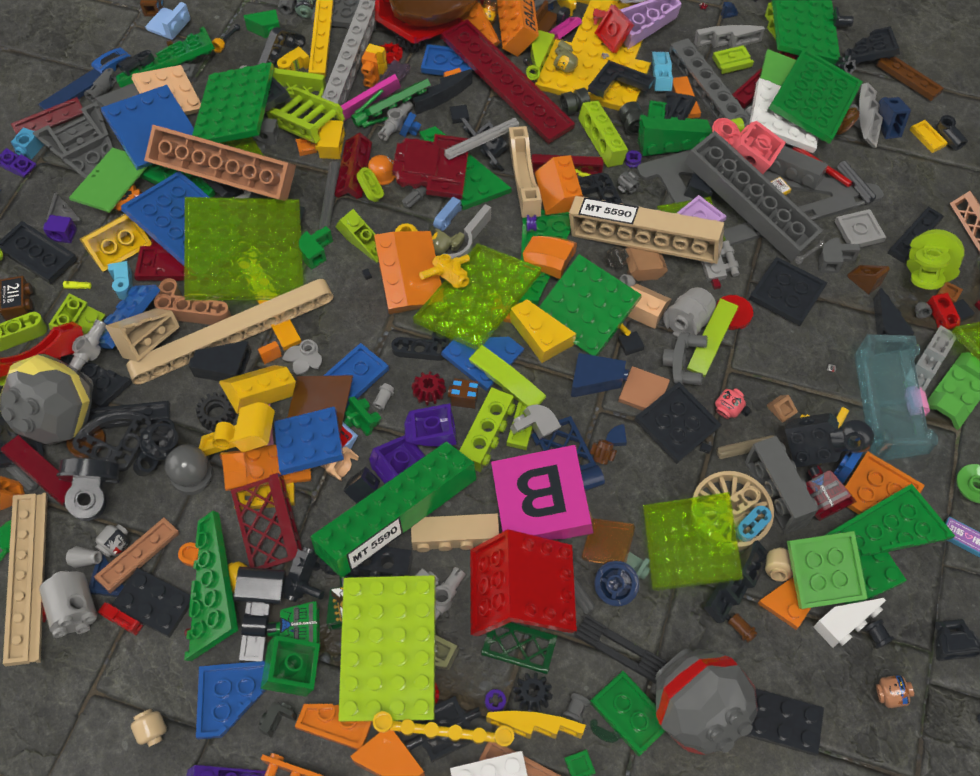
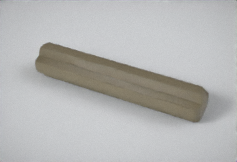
M774 435L718 447V458L724 459L749 453L754 443L774 437Z

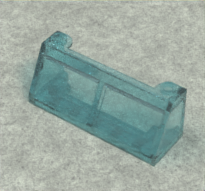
M867 334L854 355L865 422L874 432V442L870 447V453L884 461L929 454L938 443L937 434L932 429L927 428L914 359L920 352V346L917 344L915 336Z

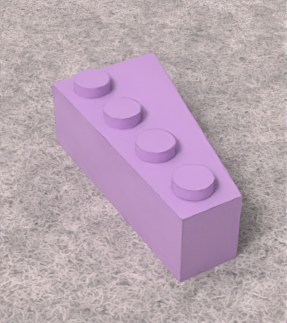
M647 0L620 9L634 24V27L624 41L627 49L677 18L682 5L680 0Z

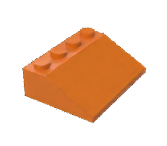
M399 231L374 235L389 314L445 304L440 275L436 274L423 280L419 276L420 272L434 267L432 261L436 255L431 231Z

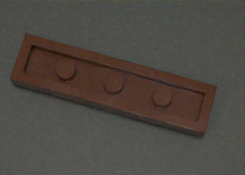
M895 56L881 58L876 65L930 101L934 100L944 89Z

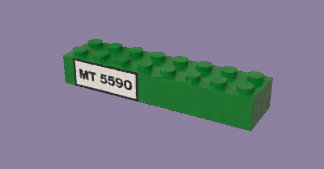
M446 441L311 535L315 553L343 578L477 480L474 462Z

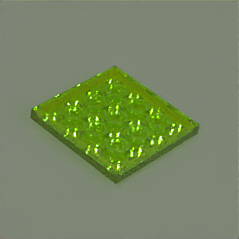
M730 492L643 505L654 591L743 579Z

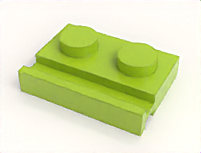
M744 45L713 52L712 56L718 68L721 69L722 74L753 67L754 63L750 59L751 56Z

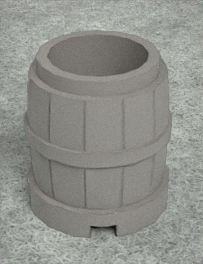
M703 288L689 289L679 296L674 305H671L664 313L663 320L667 329L670 327L674 331L672 334L677 338L681 332L697 335L701 328L709 322L716 308L715 299L711 293Z

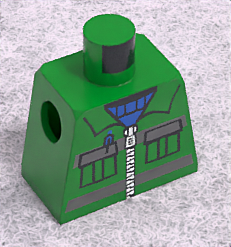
M317 601L280 610V622L267 623L268 637L278 635L320 643V608Z

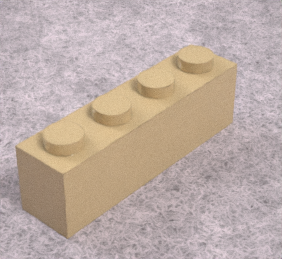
M498 513L425 517L411 527L412 548L418 552H428L430 549L449 551L452 548L470 550L499 534Z

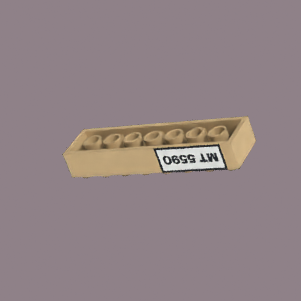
M575 196L569 211L573 237L715 264L718 263L723 247L724 222L580 196Z

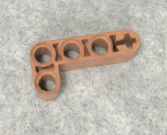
M171 278L165 279L160 283V292L154 299L156 308L172 311L177 321L213 325L231 317L230 310L225 302L184 297L176 281Z

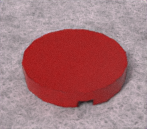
M727 295L721 298L738 305V309L728 329L735 330L747 327L753 317V308L750 302L738 295Z

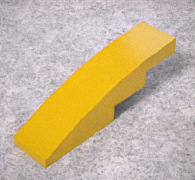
M499 711L488 712L486 716V722L498 727L508 726L515 734L531 739L533 731L556 739L558 731H562L581 739L586 726L563 717L538 712Z

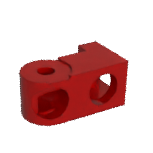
M948 292L932 296L927 303L932 309V315L936 319L937 327L939 328L941 325L948 330L958 328L960 318Z

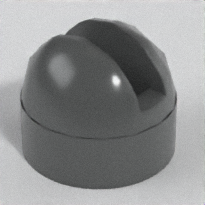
M919 302L915 306V314L918 318H927L932 314V309L928 303Z

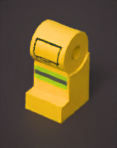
M297 47L277 61L278 69L297 71L303 67L308 69L309 55L300 47Z

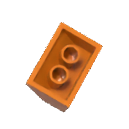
M571 155L553 157L535 172V179L540 189L545 215L569 212L575 196L583 197Z

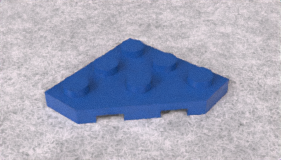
M510 337L454 339L442 351L441 355L471 380L478 381V385L486 392L495 382L470 363L469 358L483 345L511 366L524 351V348Z
M265 661L199 666L196 738L198 740L222 738L266 691L260 689Z

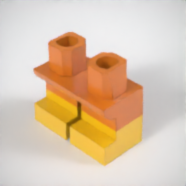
M369 43L361 58V72L364 75V86L371 88L375 83H380V75H386L388 67L385 48Z

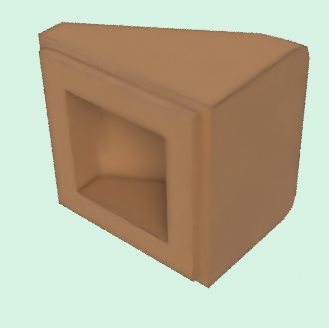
M781 395L767 404L768 409L781 422H785L798 412L789 395Z

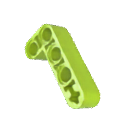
M30 312L0 323V352L45 335L48 326L41 315L37 312Z

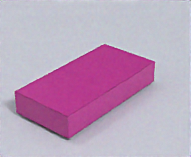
M569 17L548 33L555 34V39H560L582 23L581 18Z

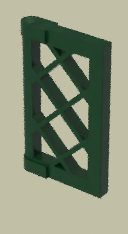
M512 622L501 626V628L508 629L509 632L499 637L495 632L496 629L487 633L483 649L481 650L482 656L521 666L546 675L549 672L557 640L556 635ZM514 633L525 634L531 638L519 643ZM512 635L517 645L506 651L500 640ZM536 639L549 641L548 647L542 650ZM533 641L539 652L527 657L522 646ZM498 642L503 653L491 651V645ZM519 648L525 659L508 656V654ZM541 655L544 659L543 666L531 663L530 660Z

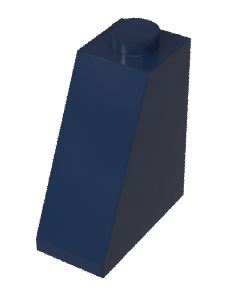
M579 353L571 397L621 388L622 382L627 381L629 369H625L626 361Z

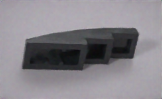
M472 69L440 78V84L428 87L427 94L414 97L413 103L416 115L451 100L473 84Z
M758 540L754 541L729 569L704 607L717 623H723L726 620L732 606L740 605L747 589L755 587L766 566L768 551Z

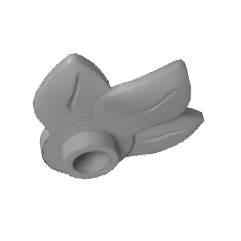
M309 339L302 341L299 346L290 347L282 358L284 361L293 362V370L296 375L306 373L310 367L318 369L322 363V357L318 353L317 344Z

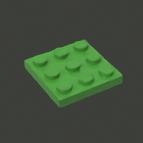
M855 531L787 541L799 609L867 599Z

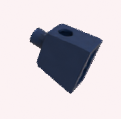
M883 97L879 101L880 108L878 111L883 117L881 125L883 136L885 139L900 138L903 135L911 109L900 97Z

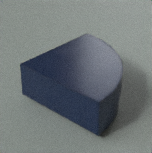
M723 3L722 18L738 16L737 8L733 3Z
M624 424L612 428L607 435L606 440L613 443L614 446H626L627 444Z

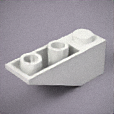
M880 598L836 606L821 618L813 628L832 648L838 643L843 646L852 638L849 633L854 629L859 632L868 624L865 621L866 618L871 616L874 619L883 610L880 606L886 600Z

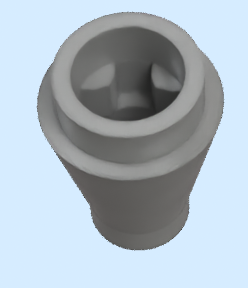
M79 546L69 549L66 554V562L73 568L99 564L102 560L100 551Z

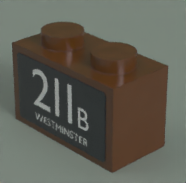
M24 276L0 279V313L6 321L30 313V310L33 309L30 294L33 293L30 283H27Z

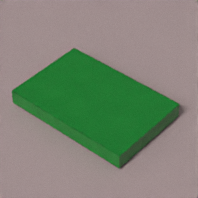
M624 671L590 700V704L638 757L665 732L658 722L656 705Z

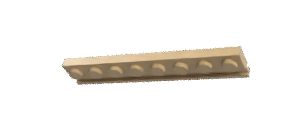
M46 493L41 495H13L3 651L4 666L41 662L43 603L39 588L44 582L48 501Z

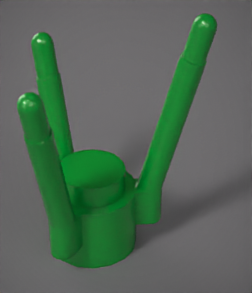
M383 89L379 90L351 115V119L357 128L360 126L366 128L369 125L388 119V117H383L367 122L369 117L366 116L364 111L366 107L383 93Z

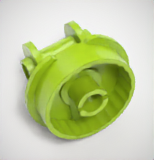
M935 229L926 231L912 240L907 267L912 273L911 282L914 285L928 290L943 287L946 282L958 277L965 250L962 242L956 235L945 230Z

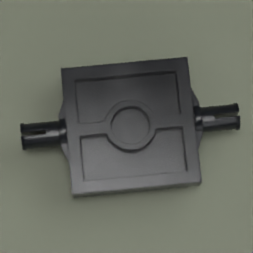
M456 696L435 705V720H416L414 722L418 724L434 722L438 726L444 727L458 725L462 729L470 730V721L482 716L479 707L465 713L460 707ZM417 734L418 736L405 741L408 751L422 745L427 751L431 762L473 743V740L460 739L454 742L449 737L442 736L429 739L425 734Z

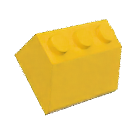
M126 214L80 238L87 252L102 272L108 270V264L122 262L138 253L140 246L151 245V241L145 231Z
M273 365L221 380L219 384L238 414L241 407L253 403L262 402L270 404L292 397L296 381L287 367Z

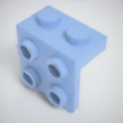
M180 2L174 10L162 8L146 25L147 31L173 40L191 20L187 5Z

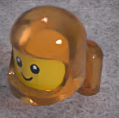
M484 0L481 6L491 25H493L498 15L497 2Z

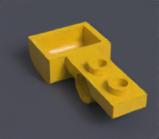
M262 402L241 407L237 424L232 425L228 422L217 423L215 432L201 437L199 449L208 456L233 447H237L241 452H246L268 445L275 410Z

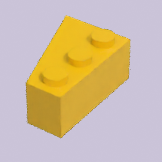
M528 299L511 308L510 321L541 363L574 346L573 342L576 339V333Z

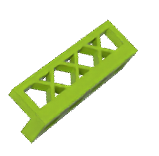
M274 68L273 77L282 86L287 87L286 90L290 95L289 98H295L292 90L294 86L309 93L319 91L317 96L322 98L326 88L325 75Z

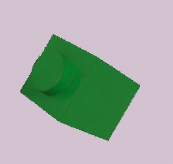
M276 9L243 15L247 30L261 37L268 38L273 28H280Z

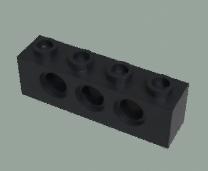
M384 547L368 559L372 561L369 565H359L347 575H352L353 578L359 576H410L413 560L412 550ZM320 559L319 564L322 571L329 575H337L334 570ZM387 562L393 563V566L389 569L383 568V565Z

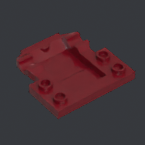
M435 134L434 142L417 138H405L402 143H397L392 175L396 177V181L401 187L410 185L413 189H417L420 186H427L426 195L462 199L469 151L450 160L445 157L444 151L469 138Z
M152 237L151 246H140L134 273L136 281H163L170 278L175 281H200ZM213 273L202 281H212Z

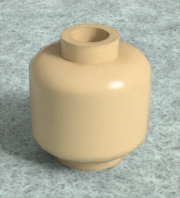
M776 548L770 550L767 554L765 571L773 580L781 582L793 576L789 551L785 548Z
M148 709L133 717L135 721L132 722L131 729L139 745L147 743L151 747L162 741L161 736L165 734L167 727L159 711Z

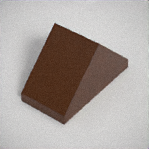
M859 265L847 276L869 295L882 284L890 269L889 266Z

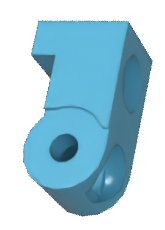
M127 261L108 264V271L114 280L112 288L119 299L125 300L129 295L128 291L133 287L132 270Z

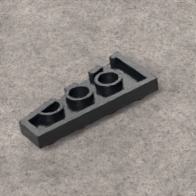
M65 355L59 360L70 364L74 355ZM86 362L80 372L92 380L94 385L92 402L99 408L106 407L132 383L130 378L117 375L116 372L109 369L105 370L95 363Z

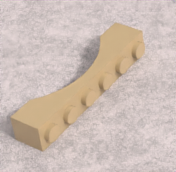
M527 126L509 127L508 144L522 218L527 217V215L531 217L534 215L536 217L541 216L542 199L540 189L535 182Z

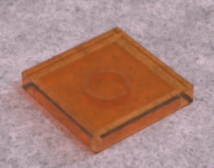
M593 518L591 522L593 534H588L582 554L583 560L603 564L611 561L626 563L635 530L634 524Z

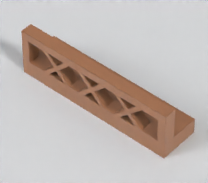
M969 191L951 202L950 205L980 252V239L975 237L977 229H980V204L972 192ZM967 200L969 203L967 210H959L957 205ZM969 215L977 216L975 225L967 224Z

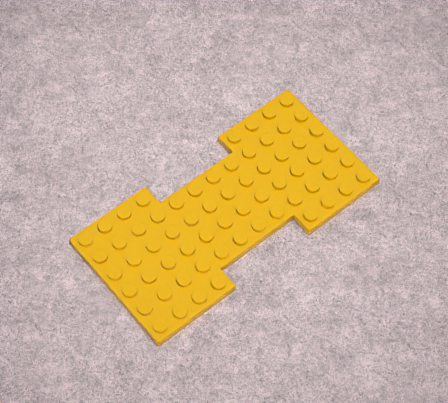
M576 0V2L588 4V7L572 43L564 42L572 46V53L578 59L577 67L572 72L566 73L553 65L558 56L555 50L560 42L559 39H556L535 85L541 91L557 95L570 91L573 93L574 90L586 88L588 91L589 84L608 60L648 74L651 63L636 59L643 40L629 49L623 43L617 54H615L594 33L602 21L601 17L598 20V24H594V9L608 11L611 4H613L620 10L641 2L622 3L619 0ZM602 53H607L609 57L603 59L601 55ZM616 80L604 97L588 93L590 102L598 100L602 107L619 111L624 104L631 101L637 102L641 90Z

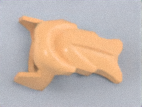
M346 446L343 448L344 460L321 465L330 476L340 481L351 469L350 458L357 461L359 459V456Z

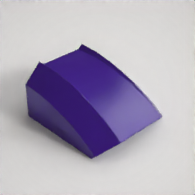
M450 403L409 411L404 423L406 442L423 446H440L446 441L451 445L457 444L455 421Z
M404 435L373 448L369 460L372 470L386 484L426 455L416 444L406 442Z

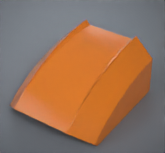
M533 236L523 251L524 264L560 279L569 261L576 253L577 243L558 237Z

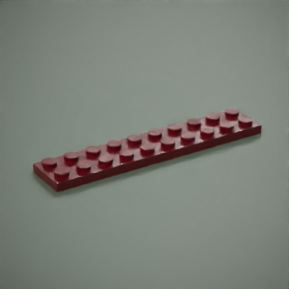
M468 19L441 33V39L548 144L574 129L575 123Z

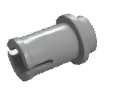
M386 383L379 387L380 391L372 403L379 410H384L390 396L394 395V388Z

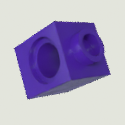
M49 215L47 222L44 223L43 230L47 237L55 242L71 243L77 228L71 217Z

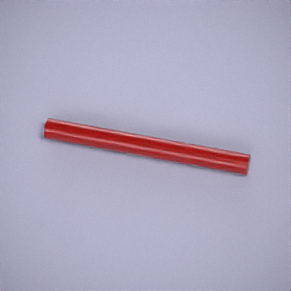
M795 146L792 148L795 151L819 160L806 150ZM827 166L825 173L848 188L852 185L853 181Z

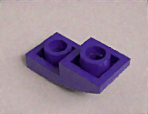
M8 148L0 154V166L18 176L25 178L36 167V163L22 154L18 156Z

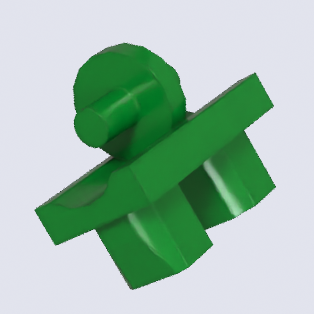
M354 396L350 397L348 400L349 406L345 412L347 418L344 423L348 427L355 426L356 429L360 428L366 436L371 435L373 428L380 424L381 416L377 412L371 414L367 412L370 405L365 398L357 400Z

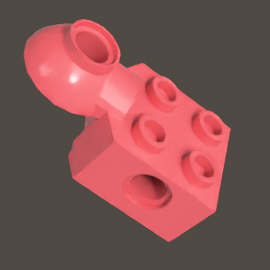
M727 118L717 119L712 126V132L716 131L762 175L771 167L786 144L784 140L758 121L751 122L741 132L737 125Z

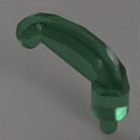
M596 719L591 720L590 728L599 739L609 743H614L621 739V735L617 731L611 733L597 726L598 722Z

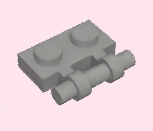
M729 241L723 242V249L717 264L701 261L707 282L717 278L719 280L726 279V272L730 271L733 277L740 274L738 270L739 264L738 261H735L734 249L730 246ZM722 257L727 258V264L723 263Z

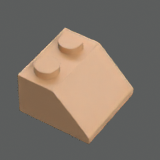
M635 284L631 288L640 293L642 298L627 317L655 329L671 299L639 284Z

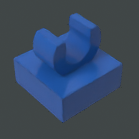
M412 112L409 113L399 133L406 137L408 131L416 136L421 127L420 123L414 121L416 115Z

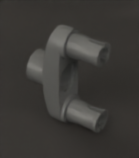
M681 332L675 349H664L663 366L673 367L674 384L680 382L682 385H702V373L685 372L684 368L687 348H707L708 337L706 335H690V333Z

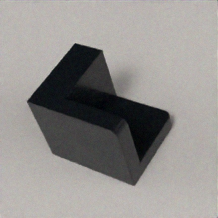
M364 467L348 480L343 491L357 504L377 490L380 480L367 467Z

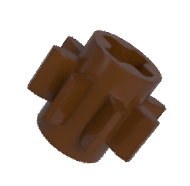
M599 439L598 443L594 442L590 454L594 455L593 459L595 462L607 465L608 461L613 462L617 450L613 449V443Z

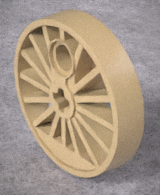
M722 471L708 476L698 485L692 498L691 517L696 530L707 542L720 549L740 551L748 549L754 541L758 540L760 542L765 537L773 523L774 506L767 490L757 480L740 472ZM725 481H732L731 495H729ZM713 483H719L722 494ZM737 483L743 484L744 487L736 492ZM707 487L713 496L703 491V489ZM745 496L750 497L753 501H748L745 499ZM697 497H700L709 503L698 502ZM765 506L771 511L772 518L760 532V535L749 542L741 541L738 537V542H731L733 528L736 534V528L739 523L755 507ZM761 513L755 520L763 519L764 514ZM723 521L720 527L717 529L715 525ZM728 522L727 536L725 539L721 532ZM748 526L743 532L747 534L751 528Z

